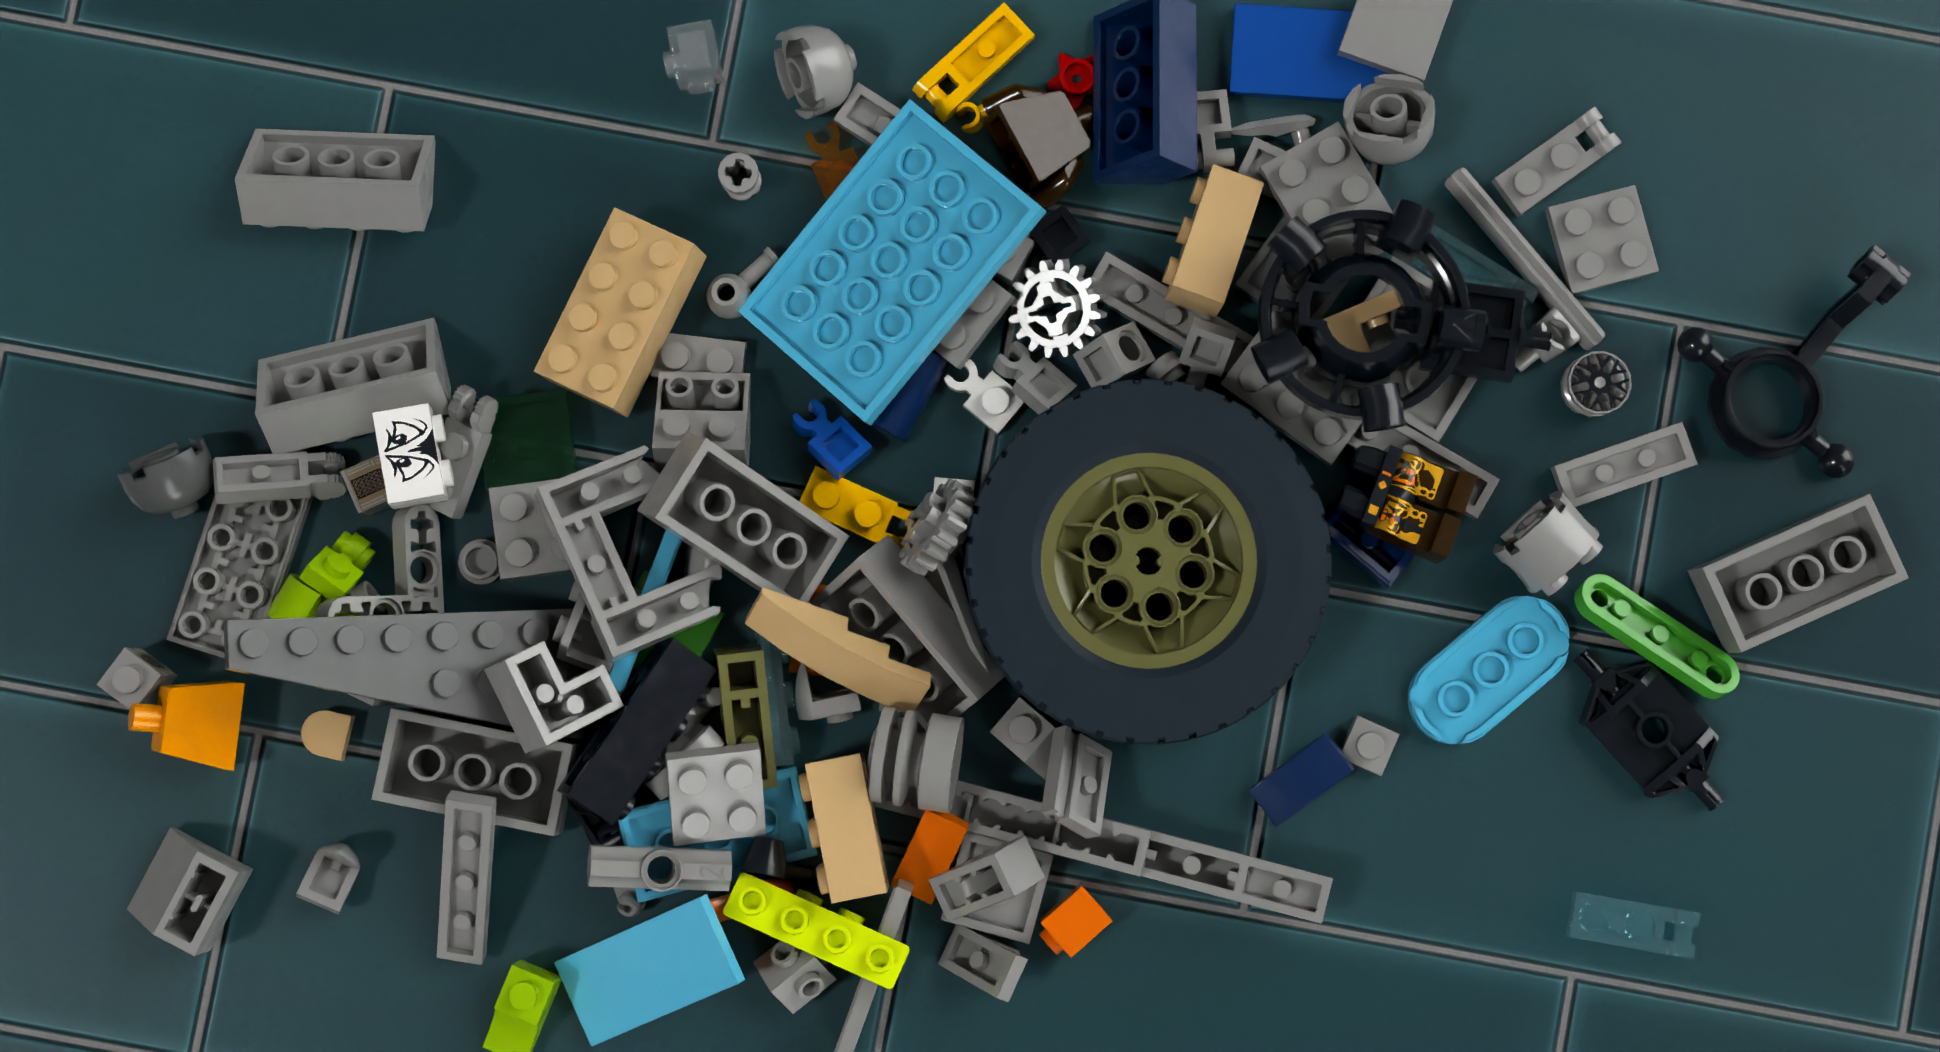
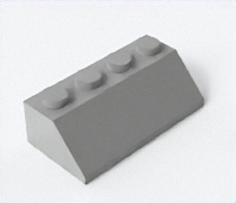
M255 129L235 176L242 222L246 225H261L268 228L298 226L309 229L349 228L355 231L369 229L396 230L401 233L425 231L433 204L435 135Z
M434 318L258 360L255 416L273 454L304 451L310 447L331 442H343L352 437L375 432L372 415L374 412L428 403L433 410V415L449 414L448 406L451 401V384Z
M888 534L851 563L814 597L810 604L849 617L847 631L890 645L889 659L931 673V686L921 700L923 701L922 711L915 710L918 732L925 733L932 713L958 717L1005 676L995 665L990 654L985 650L987 672L970 650L956 614L924 576L918 575L900 563L902 558L899 557V552L901 549Z

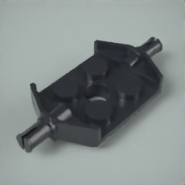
M1588 648L1581 652V656H1577L1573 662L1591 679L1590 683L1592 686L1578 723L1581 726H1586L1641 786L1645 791L1643 794L1646 797L1655 798L1688 790L1693 792L1709 811L1717 808V804H1721L1724 801V797L1707 781L1709 778L1707 771L1719 740V736L1652 662H1643L1612 670L1611 668H1604ZM1654 716L1662 722L1664 733L1659 741L1650 743L1643 737L1641 728L1647 718Z

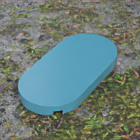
M1530 596L1509 597L1492 606L1425 662L1413 676L1408 690V707L1417 727L1431 739L1445 744L1470 743L1484 736L1552 679L1566 663L1569 653L1568 639H1570L1569 627L1561 612L1548 601Z

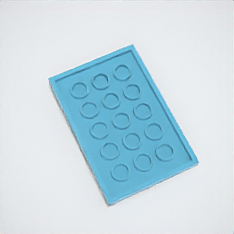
M909 99L745 300L744 305L738 312L861 420L872 425L1047 211Z

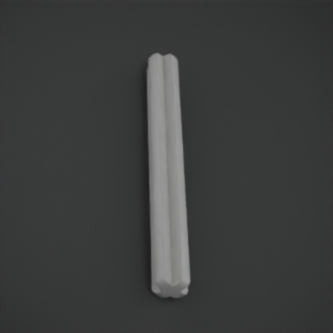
M1462 167L1450 175L1445 181L1446 188L1549 309L1554 307L1560 311L1579 334L1581 339L1578 343L1584 350H1590L1600 343L1605 337V332L1467 169Z

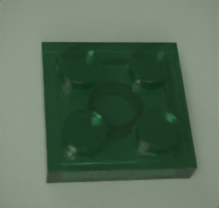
M559 389L494 398L499 403V408L490 432L493 435L483 460L486 491L489 492V488L559 479L578 471L568 390Z

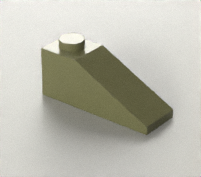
M759 644L713 649L714 665L717 669L715 672L717 688H719L721 699L719 708L725 746L758 742L761 753L763 789L778 787L764 651Z

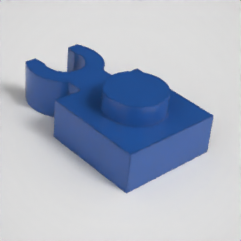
M812 399L809 402L808 411L816 419L814 421H805L798 413L792 415L791 426L799 435L812 438L808 442L807 451L839 481L871 454L872 446L842 416L831 423L826 418L827 412L824 405L818 400Z

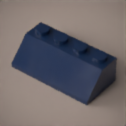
M1129 0L1094 16L1093 182L1097 184L1163 185L1197 172L1196 4L1188 0Z

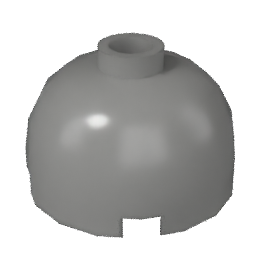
M813 24L797 26L777 34L775 40H782V48L774 50L777 76L787 100L793 98L795 94L798 103L801 105L802 108L796 109V113L805 119H810L840 106L849 95L853 83V71L857 68L853 49L848 44H844L840 37L830 29Z
M1382 74L1374 77L1375 83L1367 85L1362 89L1361 83L1354 87L1344 101L1343 121L1347 136L1358 153L1368 161L1380 165H1396L1409 161L1422 152L1433 136L1435 101L1432 94L1430 96L1424 90V84L1421 81L1403 74Z

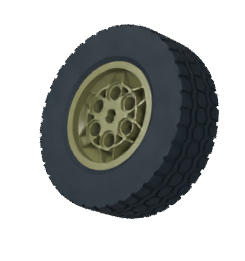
M1130 379L1110 382L1108 385L1103 386L1098 385L1080 391L1078 394L1069 396L1050 406V409L1040 413L1025 425V428L1014 436L997 457L981 485L974 503V512L970 517L965 554V580L969 605L979 635L995 665L1013 688L1038 710L1065 726L1096 738L1140 745L1184 742L1218 732L1246 718L1247 715L1269 701L1277 691H1280L1293 676L1296 668L1301 665L1311 648L1313 638L1315 639L1329 596L1332 554L1329 549L1331 542L1328 523L1325 522L1323 516L1325 512L1319 494L1315 492L1312 486L1314 483L1303 463L1300 464L1296 458V453L1284 439H1280L1276 434L1277 431L1261 417L1257 418L1253 415L1251 410L1234 400H1228L1225 398V395L1204 387L1200 389L1193 384L1173 380L1168 382L1164 381V379H1140V381ZM1130 505L1142 506L1148 514L1147 525L1137 530L1129 528L1123 519V512L1126 507ZM1184 518L1189 521L1193 533L1188 542L1180 543L1171 538L1168 526L1172 519ZM1099 536L1106 537L1113 542L1115 554L1111 560L1100 562L1092 557L1089 546L1094 538ZM1147 551L1155 556L1156 560L1152 563L1153 568L1156 570L1154 574L1146 575L1138 571L1136 568L1140 562L1139 557L1136 555L1138 552ZM1190 562L1201 567L1204 579L1199 587L1189 588L1181 582L1179 573L1183 564ZM1114 581L1124 587L1126 598L1120 607H1109L1101 599V588L1105 583ZM1159 594L1168 599L1170 613L1166 619L1157 621L1147 614L1146 602L1151 595Z

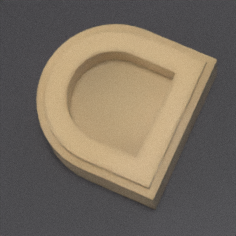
M331 710L317 711L311 714L305 720L301 730L304 746L315 755L344 761L355 716Z

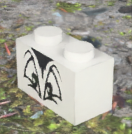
M428 403L372 413L387 501L392 509H399L449 500L447 487L454 486V478L450 460H441L439 442L446 441L442 415H433V410Z

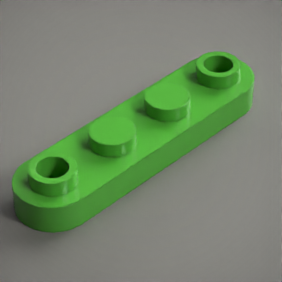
M1595 574L1587 578L1576 589L1574 596L1575 605L1584 618L1703 697L1720 699L1737 687L1740 680V672L1732 657L1612 577L1604 574ZM1592 597L1599 601L1600 607L1594 603ZM1706 672L1713 677L1714 682L1707 678Z

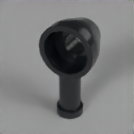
M754 836L741 861L739 871L741 873L745 872L753 876L798 883L809 889H814L819 884L816 872L817 866L808 865L806 867L787 862L784 842L779 839Z

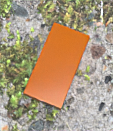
M925 810L890 885L894 887L896 880L899 881V878L914 884L911 895L932 905L936 895L928 879L949 869L969 828L970 822L951 813Z

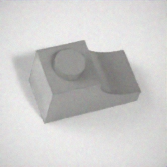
M1025 835L994 847L928 880L949 922L1015 897L1044 879L1045 876Z

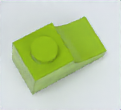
M519 960L512 964L494 1006V1016L483 1048L492 1052H532L562 981L560 975L524 960Z

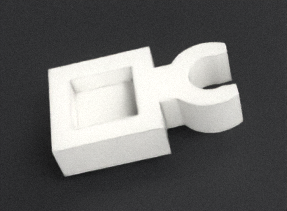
M968 359L963 367L968 370L969 377L963 382H957L947 374L944 378L945 384L952 391L968 393L970 397L963 404V407L999 435L1025 402L1011 391L1013 387L993 370L984 380L980 378L975 363Z

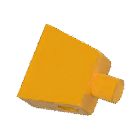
M215 681L162 685L158 689L156 705L131 704L128 715V729L130 731L153 732L151 743L153 751L234 771L245 683Z

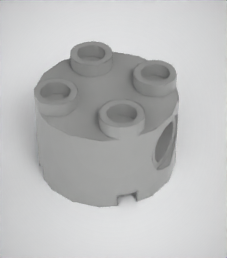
M1555 491L1549 494V498L1553 503L1547 507L1541 500L1530 507L1500 536L1505 541V546L1495 543L1493 547L1494 555L1516 573L1530 593L1542 590L1547 596L1554 594L1568 581L1569 577L1566 573L1578 562L1582 565L1588 563L1603 548V545L1597 540L1600 535L1597 528L1593 527L1583 518L1571 500L1562 491Z

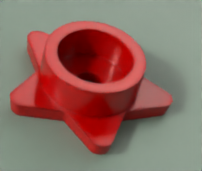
M1060 53L1058 56L1060 72L1047 83V87L1049 90L1065 93L1072 108L1076 109L1081 104L1085 95L1093 94L1094 55L1081 59L1072 58L1065 53ZM1075 75L1081 78L1079 83L1073 82L1072 78Z

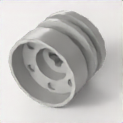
M884 706L879 723L873 732L868 754L867 776L869 778L870 802L884 804L889 785L893 784V805L902 806L909 787H916L918 809L950 813L959 777L964 738V718L932 713L926 731L922 733L918 732L916 711L907 709L902 727L898 729V709Z

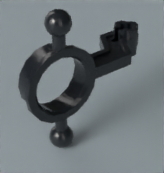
M1877 245L1870 247L1856 261L1847 275L1855 285L1827 310L1793 353L1780 349L1757 347L1737 353L1728 360L1713 348V337L1707 330L1700 327H1691L1683 331L1677 342L1678 352L1682 358L1690 362H1703L1716 373L1709 386L1707 409L1714 430L1726 445L1746 457L1768 460L1791 454L1803 445L1818 457V467L1824 475L1837 479L1847 476L1855 464L1854 454L1851 449L1839 443L1830 444L1816 430V426L1823 414L1824 393L1819 377L1812 369V366L1839 333L1868 308L1874 300L1881 305L1887 304L1905 286L1911 273ZM1759 363L1776 365L1789 372L1799 384L1804 398L1803 417L1796 430L1786 438L1779 440L1759 438L1746 431L1736 419L1731 404L1732 387L1739 374L1748 366Z

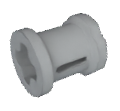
M741 152L732 153L720 162L718 178L723 189L728 192L732 199L747 201L760 191L762 177L755 160L748 154ZM739 168H745L750 178H744L741 186H735L730 176H736Z

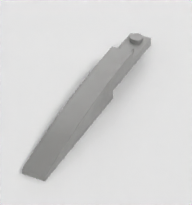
M960 780L957 782L955 798L950 813L970 822L967 830L969 832L1007 842L1026 835L1031 848L1139 877H1147L1322 924L1333 881L1331 877L1104 817L1101 836L1086 839L1056 822L1055 816L1051 814L1045 816L1042 814V801ZM893 784L889 785L884 804L874 803L875 807L920 819L925 812L923 809H918L916 787H909L902 806L893 805Z

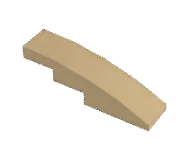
M766 588L761 589L746 616L745 624L789 656L824 677L866 698L889 707L897 708L906 713L907 709L916 710L931 686V673L889 659L890 645L847 631L849 617Z

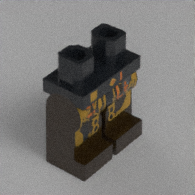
M1365 445L1359 446L1355 451L1349 470L1370 478L1368 487L1365 492L1350 485H1344L1339 493L1334 509L1344 516L1355 520L1352 528L1364 533L1367 532L1378 539L1435 564L1447 559L1462 521L1459 517L1465 513L1478 476L1463 470L1456 472L1434 464L1415 454L1403 452V449L1393 445H1389L1384 450Z

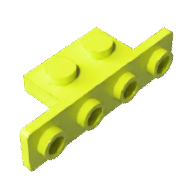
M745 872L739 875L723 909L725 916L888 990L894 988L910 952L907 945L863 926L865 918L854 912L840 908L836 914L821 907L823 899L807 891L798 889L796 895Z

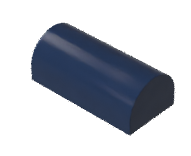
M931 352L874 421L872 426L907 443L942 378L948 362Z
M1333 508L1325 517V522L1328 523L1330 542L1383 588L1387 589L1415 555L1378 539L1367 532L1364 533L1352 528L1355 520L1344 516Z

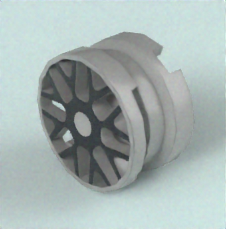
M1594 351L1571 362L1564 370L1560 386L1561 395L1566 405L1575 413L1591 418L1601 417L1620 408L1629 397L1632 383L1631 374L1626 364L1618 356L1606 351ZM1618 363H1620V364L1622 365V367H1623L1624 370H1621V369H1620V367L1618 366ZM1625 382L1628 383L1627 391L1625 390Z

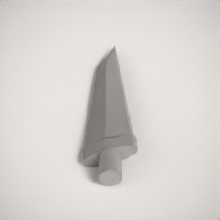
M956 548L951 553L948 561L944 563L938 562L937 569L967 644L988 672L984 645L970 609L966 580L960 562L961 558L958 548Z

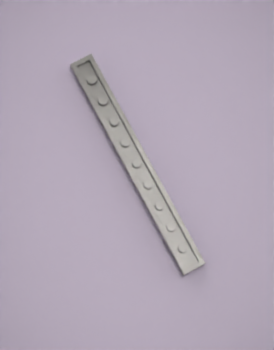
M1108 252L1104 254L1092 277L1099 279L1098 283L1092 288L1094 293H1105L1106 299L1099 303L1128 320L1134 321L1135 324L1180 350L1183 349L1194 317L1238 331L1223 371L1225 376L1254 338L1219 316L1213 318L1164 300L1168 290L1167 286ZM1361 423L1346 444V446L1355 451L1361 445L1381 450L1386 449L1389 445H1393L1403 449V452L1415 454L1434 464L1456 472L1463 470L1478 476L1464 513L1474 520L1478 519L1500 480L1407 425L1384 431L1364 432L1363 424Z

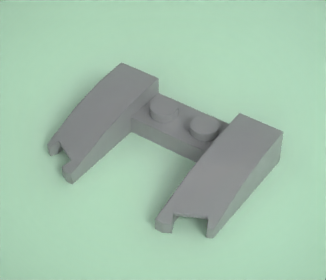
M645 445L539 486L534 495L552 537H556L591 614L592 619L590 623L609 664L679 634L720 613V607H709L710 580H720L722 578V568L719 563L637 597L602 517L643 500L660 475L642 460L649 450Z

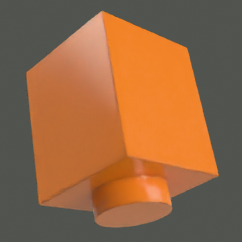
M1079 883L1039 919L1045 928L1039 935L1056 955L1064 949L1072 958L1112 922V919L1082 884Z

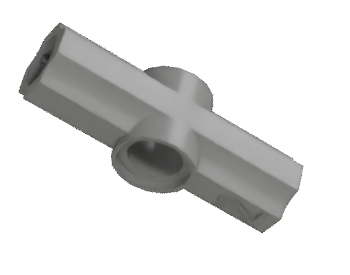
M660 844L648 847L589 845L587 886L649 888L658 892L671 889L729 891L732 878L731 850L671 848ZM656 857H668L671 861V869L668 875L657 880L650 878L647 871L649 863Z

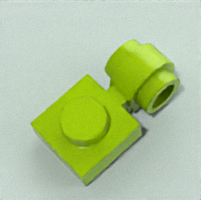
M345 531L332 548L325 546L305 567L299 579L327 599L344 597L358 583L364 574L363 570L376 552L370 548L371 542L356 532L352 535Z

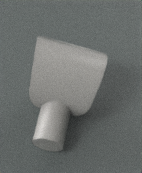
M1553 307L1529 328L1530 330L1552 332L1550 350L1523 347L1516 358L1515 366L1522 372L1538 358L1542 362L1547 363L1575 345L1581 338L1560 311Z

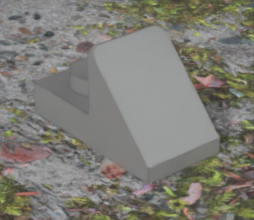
M956 924L938 964L995 998L1009 1002L1028 959L1021 956L1019 950L972 928Z

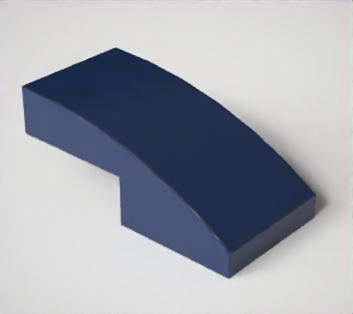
M1326 731L1292 755L1283 765L1254 784L1249 789V792L1272 823L1278 827L1343 779L1355 767Z

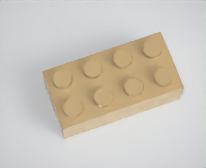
M614 207L534 372L560 387L628 418L707 256L694 243Z

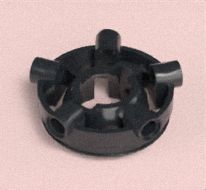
M1401 199L1398 201L1393 213L1368 209L1351 210L1329 215L1309 226L1296 215L1273 237L1267 246L1277 255V258L1266 275L1258 306V329L1261 342L1251 347L1254 360L1268 384L1280 380L1297 398L1323 413L1344 419L1362 420L1364 432L1384 431L1406 425L1404 411L1425 400L1448 379L1462 356L1463 350L1473 352L1481 350L1486 331L1487 312L1470 309L1467 287L1456 261L1445 246L1430 233L1437 220V216L1433 212L1415 202ZM1353 234L1352 246L1354 252L1335 256L1321 269L1309 274L1303 282L1295 302L1289 299L1274 298L1281 275L1283 274L1292 283L1327 246L1322 240L1338 235ZM1364 234L1378 236L1373 246L1409 264L1418 258L1427 267L1434 277L1444 304L1435 311L1433 324L1432 302L1424 301L1421 290L1403 267L1386 257L1364 253ZM1352 276H1375L1391 285L1399 294L1406 317L1410 318V324L1406 327L1409 334L1399 333L1390 345L1374 352H1357L1348 349L1335 339L1328 328L1327 321L1309 318L1311 314L1310 302L1313 295L1331 294L1340 282ZM1272 310L1291 312L1292 329L1287 328L1273 335ZM1428 335H1431L1429 352L1440 354L1439 359L1423 383L1414 391L1401 398L1399 383H1382L1389 380L1391 374L1399 367H1407L1414 360L1419 350L1426 345ZM1304 346L1311 351L1316 359V365L1312 370L1334 383L1330 389L1328 399L1317 395L1295 377V375L1303 372L1308 366V359L1303 349ZM1342 385L1346 387H1364L1356 390L1350 396L1352 406L1337 403L1339 394L1343 389Z

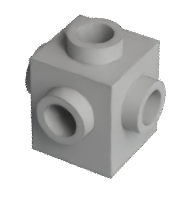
M779 941L753 962L770 992L792 1014L837 980L827 965L828 962L782 941Z

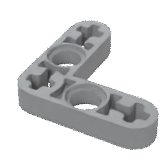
M425 504L400 508L393 517L395 595L344 596L327 599L318 607L316 617H334V613H357V616L373 615L375 607L379 604L386 608L388 615L405 614L404 612L414 611L425 612V614L444 613L440 523L434 509ZM411 520L421 522V530L411 529ZM423 544V549L411 551V545ZM415 558L420 559L426 568V576L421 583L415 581L410 572L411 564Z

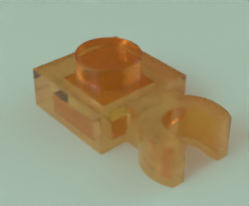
M832 121L827 123L831 139L825 144L816 142L811 130L805 134L809 149L822 158V160L811 164V167L826 201L859 162L852 147L843 151L839 150L840 133L838 127Z

